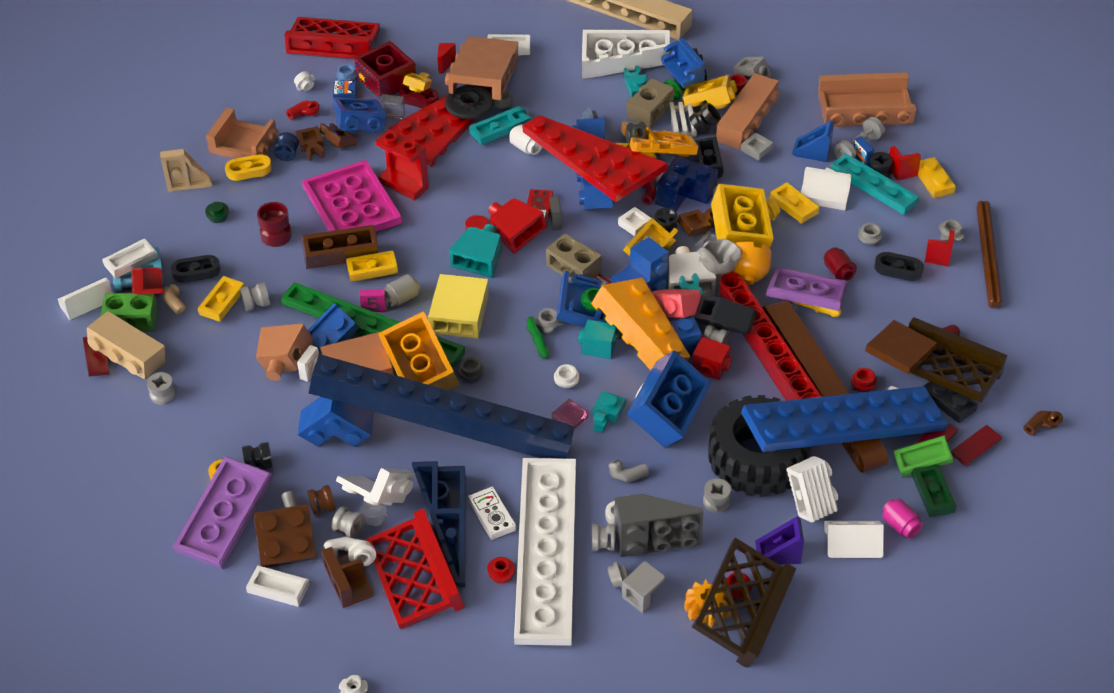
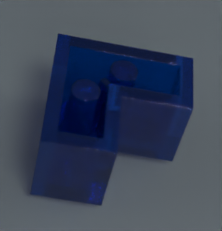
M675 156L667 171L663 173L656 183L655 204L671 208L675 211L678 210L686 197L708 204L713 196V189L717 186L718 170Z

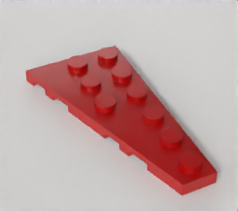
M479 86L488 90L492 95V87ZM447 95L389 127V129L425 146L427 164L431 168L436 163L437 157L439 155L443 156L446 153L447 147L451 142H456L474 122V119H462L452 115L445 106ZM465 101L464 103L470 104L474 103V101Z
M541 115L522 125L523 133L615 202L668 169V163L632 151L624 146Z

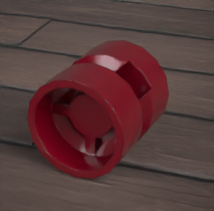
M269 202L260 206L257 210V219L262 242L271 247H279L288 243L292 233L287 207L279 202Z

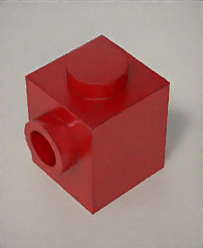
M702 337L693 352L692 366L701 374L720 380L724 371L728 372L732 364L733 358L730 357V346Z

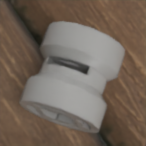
M265 282L257 284L253 289L248 286L240 288L246 311L253 310L255 305L262 307L270 306Z

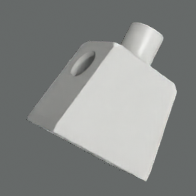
M686 246L677 248L675 254L669 256L668 290L682 289L679 285V278L681 276L685 277L686 283L692 284L691 276L696 273L699 277V288H702L703 295H715L716 276L714 273L709 272L702 262L699 261L700 254L698 252H690Z

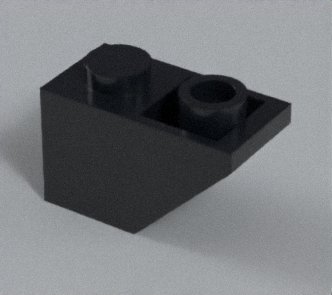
M702 295L694 318L707 326L709 324L713 325L717 330L726 329L730 332L750 334L757 311L722 297Z

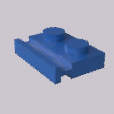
M334 303L308 329L313 337L311 346L317 347L319 354H321L320 347L346 341L359 326Z

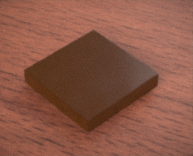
M893 320L866 344L865 351L909 375L936 349L937 342Z

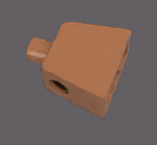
M303 323L261 327L256 357L265 370L266 377L269 380L278 381L281 378L282 372L297 371V362L307 348L312 345L313 337Z

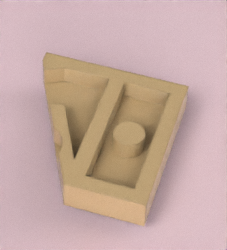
M184 149L160 152L168 192L213 186L212 178Z

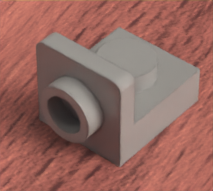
M744 57L733 67L735 74L745 77H751L754 73L771 77L765 57Z

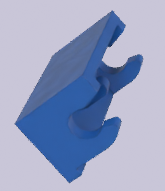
M680 38L679 41L671 43L664 48L666 52L673 51L661 57V62L682 88L704 81L705 63L684 38Z

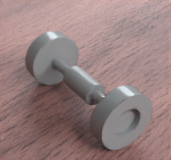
M869 117L863 122L864 132H861L855 138L862 136L865 140L868 137L877 140L884 135L885 127L878 118ZM855 138L851 143L841 140L834 146V154L838 159L845 153L853 158L856 157V150L854 148Z

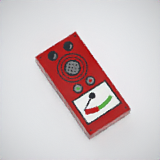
M530 189L527 204L544 213L547 229L550 215V197H553V191Z

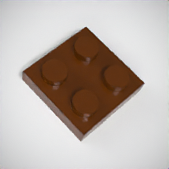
M308 504L253 513L262 567L267 568L317 559Z

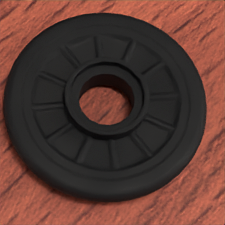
M474 85L458 87L455 89L454 94L449 93L445 99L446 109L452 115L462 119L482 117L494 105L491 93L482 87ZM465 101H474V103H470V104L464 103V102H465Z

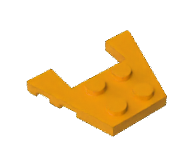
M622 122L621 132L623 135H625L628 122ZM647 126L645 132L648 139L631 137L629 145L631 150L636 152L669 153L682 157L697 155L698 145L691 135L662 130V132L652 131Z

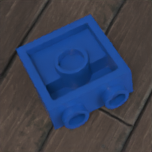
M334 98L333 107L337 112L336 122L343 131L354 132L356 129H364L366 132L376 133L378 130H384L386 113L377 99Z

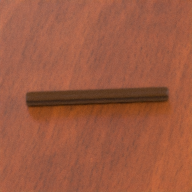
M981 200L977 203L978 206L976 208L988 305L990 308H1000L1003 300L991 207L988 201L983 202Z

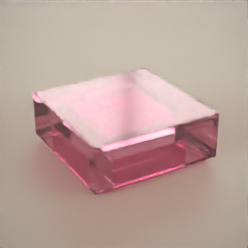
M568 399L552 412L553 420L574 425L575 428L588 418V411L571 399Z

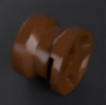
M324 485L317 491L313 489L307 490L314 516L320 515L325 510L330 512L336 510L329 485Z

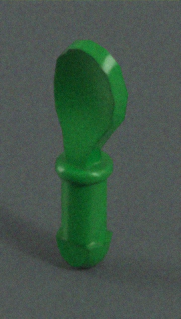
M529 316L526 321L527 330L533 336L532 340L536 345L539 357L547 358L549 351L544 341V335L539 332L533 316Z

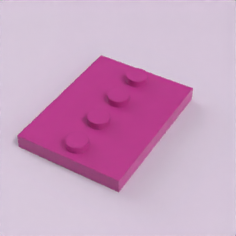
M367 160L302 180L303 189L328 231L374 225L375 232L402 224L400 213Z

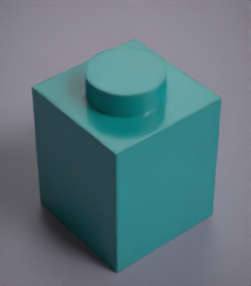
M587 319L585 329H580L578 343L582 344V354L611 359L616 345L617 327L615 325L611 326L609 323Z

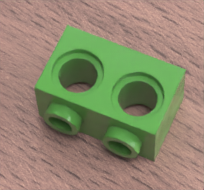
M105 294L100 316L109 311L142 332L155 331L158 315L155 294Z

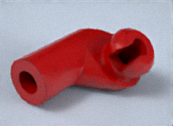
M304 100L286 110V114L290 120L300 115L313 116L319 112L320 105L317 101Z

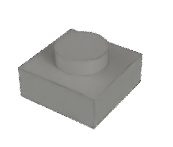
M754 133L741 144V151L758 161L773 150V142L757 133Z

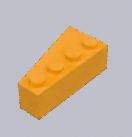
M643 277L601 286L591 304L596 310L601 309L606 315L605 320L611 326L615 325L623 334L621 338L627 345L630 344L638 351L637 356L650 370H652L657 360L673 350L686 361L689 359V353Z

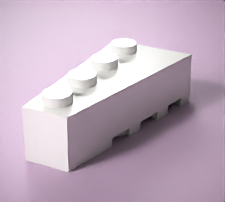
M583 30L582 80L622 73L624 68H627L628 71H633L635 66L645 69L664 65L661 62V57L669 54L664 48L670 44V30Z

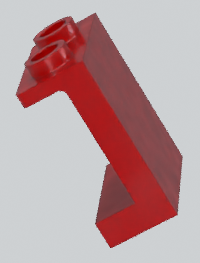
M388 129L375 141L376 146L385 150L387 169L378 176V180L382 185L415 201L429 189L426 147Z

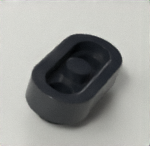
M882 252L876 256L874 268L881 275L907 281H916L922 277L924 264L915 257Z
M213 255L183 258L171 265L172 276L178 282L210 279L216 277L221 271L219 259Z

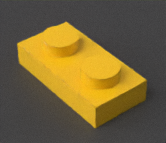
M935 157L920 160L918 177L933 198L955 193V184Z
M787 182L770 192L769 198L773 199L781 209L801 224L819 214V206Z
M393 250L346 259L351 282L398 274V266Z
M223 276L198 307L199 315L221 322L241 296L240 288L245 287V284Z

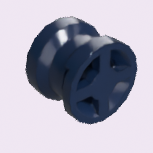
M288 132L279 134L273 150L274 155L282 161L293 160L299 145L298 138Z

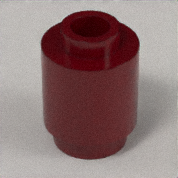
M834 247L825 253L824 264L835 279L849 281L854 277L857 266L844 250Z

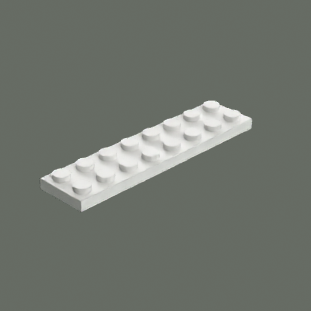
M523 458L514 645L572 646L576 459Z

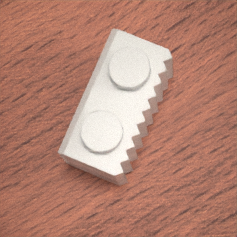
M813 456L786 469L799 517L809 522H815V520L838 511L836 504L838 493L830 480L832 469L825 460Z

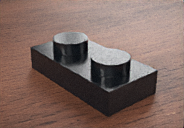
M931 381L923 385L938 408L957 423L966 419L977 409L978 404L967 396Z

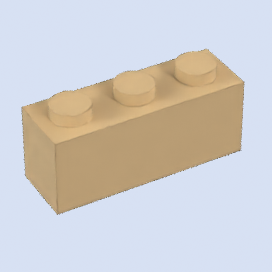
M109 311L87 327L88 344L93 350L100 351L112 362L122 365L130 373L136 374L144 380L166 363L165 346Z

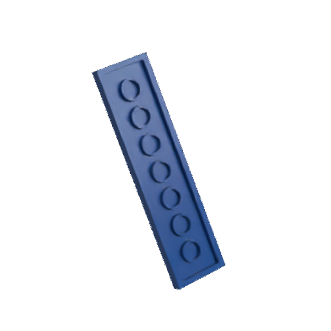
M925 386L744 405L741 411L762 452L944 431L948 426L947 420Z

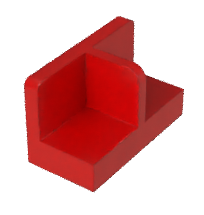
M131 267L132 293H164L162 270L158 267Z

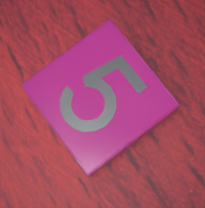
M385 289L360 290L361 307L372 312H386Z

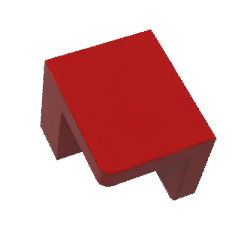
M891 146L889 155L892 156L893 163L890 170L895 179L898 181L918 176L921 160L920 154L915 153L902 156L896 146Z
M950 230L948 242L928 239L924 263L949 266L955 230Z

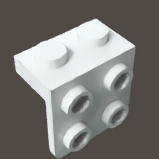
M381 468L376 482L364 476L338 475L336 481L343 485V490L365 496L363 500L372 505L378 506L379 503L391 506L392 503H404L406 495L412 490L415 473L407 469Z

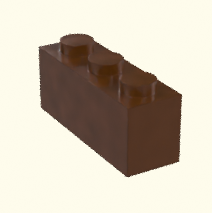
M374 225L302 235V249L306 269L346 263L347 258L378 253Z

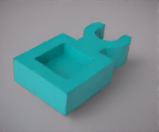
M635 66V72H629L627 68H624L625 86L630 96L633 97L649 79L646 74L640 75L639 66Z

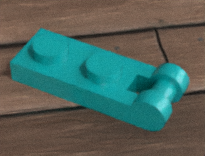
M517 106L469 126V130L480 145H484L510 134L514 127L523 125L533 118L530 115H526L527 112L522 106Z

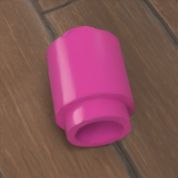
M892 499L883 507V520L900 536L911 539L922 529L923 522L920 521V516L902 499Z

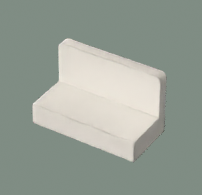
M806 167L801 193L818 206L845 210L852 175Z
M103 278L59 298V305L68 319L72 320L102 306L105 294L113 293L110 281L107 278Z
M824 521V532L827 534L828 557H883L884 525L880 521Z

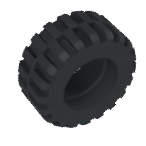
M750 395L742 397L740 401L735 399L729 403V406L725 405L712 420L708 448L709 463L714 474L719 476V479L728 482L732 490L737 492L740 490L744 491L749 496L761 494V497L769 496L770 493H775V495L783 493L785 488L788 490L792 488L786 469L809 459L811 446L776 450L769 453H757L747 450L739 444L743 440L755 438L741 413L743 406L781 401L776 397L769 399L765 398L766 395H758V397L752 398Z

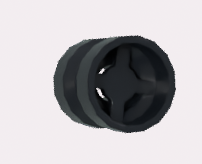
M706 103L701 107V111L693 113L689 119L695 130L704 134L711 125H716L721 120V116L712 104Z
M269 442L260 443L256 448H253L251 445L242 446L245 464L256 468H273Z

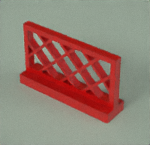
M297 17L291 30H286L284 34L286 53L354 59L371 50L380 31V23Z
M424 508L413 512L415 515L414 519L365 539L373 546L383 541L390 543L385 553L376 551L374 564L400 629L453 607L454 612L465 608ZM411 529L415 530L416 533L411 542L400 539L404 532ZM397 545L407 548L402 558L392 555ZM413 550L424 553L420 563L409 560ZM388 561L399 564L394 574L383 571ZM405 566L416 569L411 579L400 576ZM422 571L433 574L428 585L417 582ZM396 582L408 585L402 596L392 593ZM414 587L425 590L420 601L408 598ZM431 592L442 595L444 600L434 605L426 603ZM405 604L416 607L413 614L404 618L401 617L400 613Z

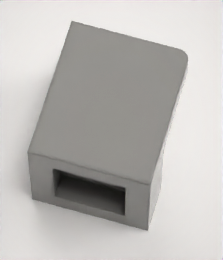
M644 561L622 581V598L644 613L650 607L651 593L665 581V576Z

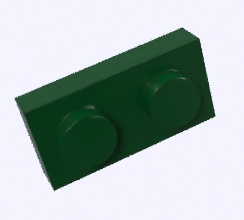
M939 465L914 468L912 470V478L928 516L933 517L955 513L957 506Z

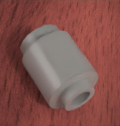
M406 274L387 284L386 288H384L386 303L390 307L394 305L400 306L419 295L418 290H420L417 279Z

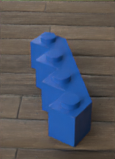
M604 118L577 119L576 125H572L573 128L605 139ZM577 173V182H581L582 191H579V205H583L584 209L613 208V200Z

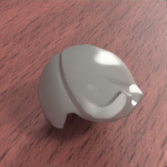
M724 238L713 242L707 241L698 250L700 254L699 261L702 262L709 272L717 275L728 274L733 271L742 256V251L733 242Z

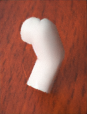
M341 537L327 540L323 546L325 549L332 546L337 557L338 550L349 551L352 544L359 541V539Z

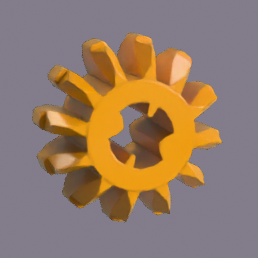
M707 579L704 580L703 585L695 582L692 589H688L686 592L684 609L685 612H688L690 621L696 619L711 587ZM724 593L715 594L714 597L718 608L728 606ZM731 611L721 613L723 621L725 618H729ZM714 615L705 616L702 623H708L709 627L712 628L714 622H716Z

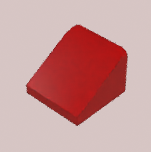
M455 43L439 44L437 54L439 74H443L451 66L452 62H455Z

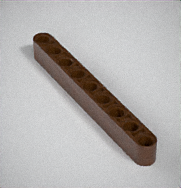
M783 300L763 306V310L820 395L825 397L849 394L790 302ZM879 438L841 443L861 473L888 464L887 451Z

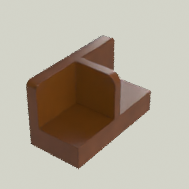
M332 546L321 550L325 570L343 608L374 596L371 585L365 575L364 564L361 559L350 562L348 554L337 558Z

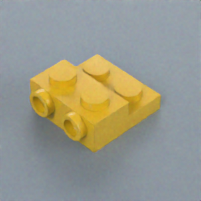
M729 75L688 86L683 95L684 104L698 106L707 100V103L712 104L716 109L725 108L728 106V103H731V100L736 99V83L734 80L731 81Z

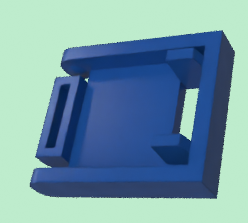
M564 271L561 278L556 319L582 327L586 326L587 319L607 323L605 320L606 315L601 309L592 312L584 308L581 303L583 292L590 288L600 289L601 281L574 273L569 283L570 272Z

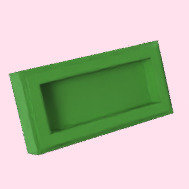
M945 435L893 451L901 477L912 475L914 468L937 464L943 466L953 463V457Z

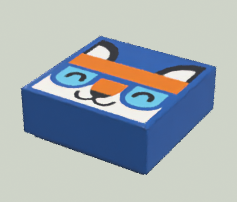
M334 80L333 100L334 98L356 99V80Z
M862 136L855 138V159L870 167V156L874 154V149Z

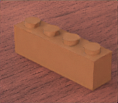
M754 73L717 124V142L741 150V144L752 136L755 129L760 127L762 118L768 116L772 104L777 103L780 96V91L778 90L779 81Z

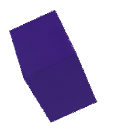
M796 516L755 540L756 550L779 565L786 563L801 564L804 545L801 518Z

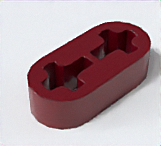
M405 84L399 88L400 101L407 105L424 108L439 99L438 92L431 88L422 92L412 91Z

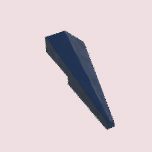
M438 461L412 462L413 471L455 584L465 587V466H438Z

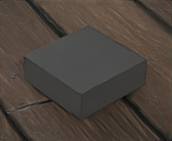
M558 196L550 197V218L553 230L562 228V211Z

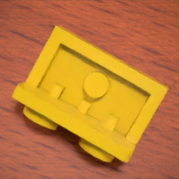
M651 218L625 246L623 251L630 256V248L648 236L668 250L676 241L673 236L678 230L674 228L669 233Z

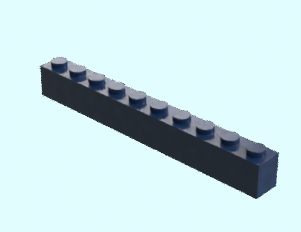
M319 354L308 393L537 458L566 459L575 428L574 425Z

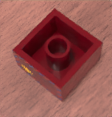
M391 41L354 58L356 78L380 100L399 92L405 75L410 73L416 74L415 62Z

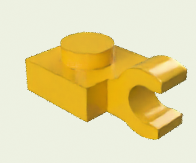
M421 72L419 75L410 73L405 75L403 84L408 85L412 91L422 92L430 88L432 79H429L431 75L425 72Z

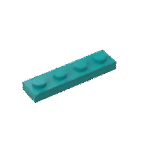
M847 153L831 164V169L835 172L851 174V184L903 215L919 202V196Z

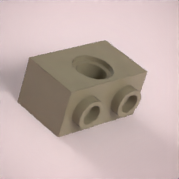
M651 78L645 85L640 87L633 97L629 98L626 104L627 119L637 124L644 122L647 127L651 128L669 110V102H673L674 87Z

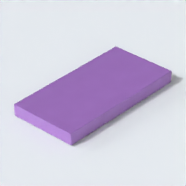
M225 456L174 543L173 549L176 552L223 569L272 481V473Z

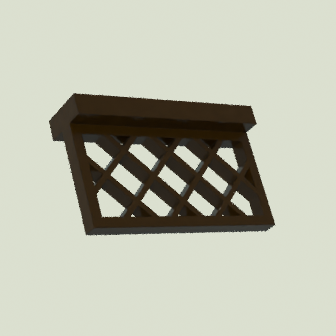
M913 317L909 322V328L937 342L933 353L940 356H933L931 353L911 373L982 403L995 381L1001 377L1008 355ZM948 362L950 367L941 369L938 363ZM955 362L960 363L963 366H957ZM931 364L934 370H926L921 366ZM972 372L974 377L964 378L962 373ZM979 372L986 374V376H981ZM955 374L958 380L947 379L945 375ZM979 384L982 390L981 392L971 389L969 385Z
M735 537L725 554L692 628L738 656L736 662L746 668L758 658L796 568L788 563L783 567ZM736 549L745 554L747 563L738 564L734 554ZM763 565L771 570L770 578L762 579L757 566ZM750 568L755 581L745 582L740 569ZM733 571L738 584L728 586L724 575L725 572ZM757 586L761 598L752 601L748 587ZM740 589L745 602L735 604L731 591ZM724 593L728 606L718 608L714 597L715 594ZM748 608L751 621L742 623L737 609ZM731 611L735 624L725 626L721 613ZM713 614L718 628L712 629L702 623L705 616ZM738 630L742 640L740 646L730 640L728 631Z

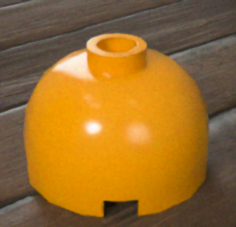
M754 242L734 243L742 251V256L731 272L739 274L747 286L763 279L771 268V249L763 244L762 248L754 247Z

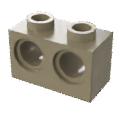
M564 233L546 248V266L563 275L564 271L570 272V281L574 273L594 279L601 273V255Z

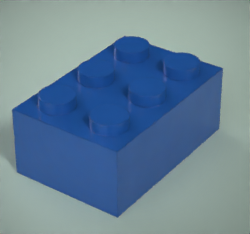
M673 350L655 362L627 416L666 448L684 437L711 382Z

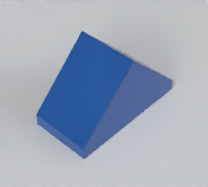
M829 121L797 138L792 154L796 157L827 162L831 149L834 123Z

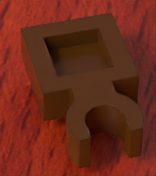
M323 123L320 124V133L325 135L326 139L333 142L335 147L344 149L346 146H356L358 137L338 129L333 123H330L329 126Z
M318 126L296 131L301 151H306L309 161H312L313 154H319L321 158H324V143Z
M712 208L706 210L703 214L699 209L679 214L678 223L689 237L709 232L710 227L715 228Z

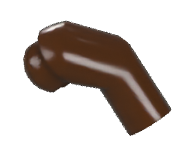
M1039 411L1024 425L1023 429L1028 435H1034L1040 428H1056L1063 422V416L1058 411Z

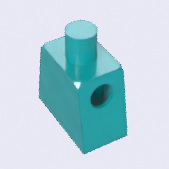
M486 224L483 230L469 227L449 249L450 267L493 278L501 254V236L497 234V228L491 224Z

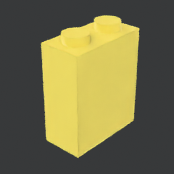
M440 274L428 315V321L435 334L479 338L489 298L488 279Z

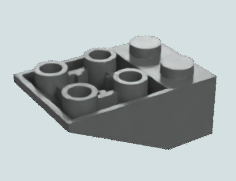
M645 494L615 498L614 533L620 557L638 556L644 553L664 552L670 549L691 548L695 545H701L703 508Z

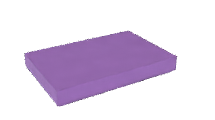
M776 267L766 296L839 311L848 282Z

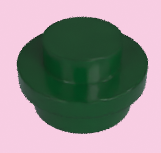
M213 202L206 207L205 214L211 222L221 223L227 219L229 208L223 202Z

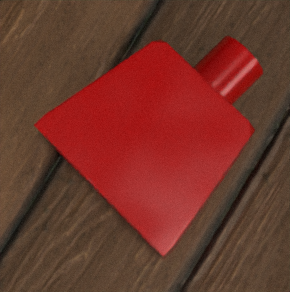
M516 198L511 199L503 206L498 202H494L489 207L488 212L491 214V225L497 228V234L501 236L502 243L513 254L546 229L544 213Z

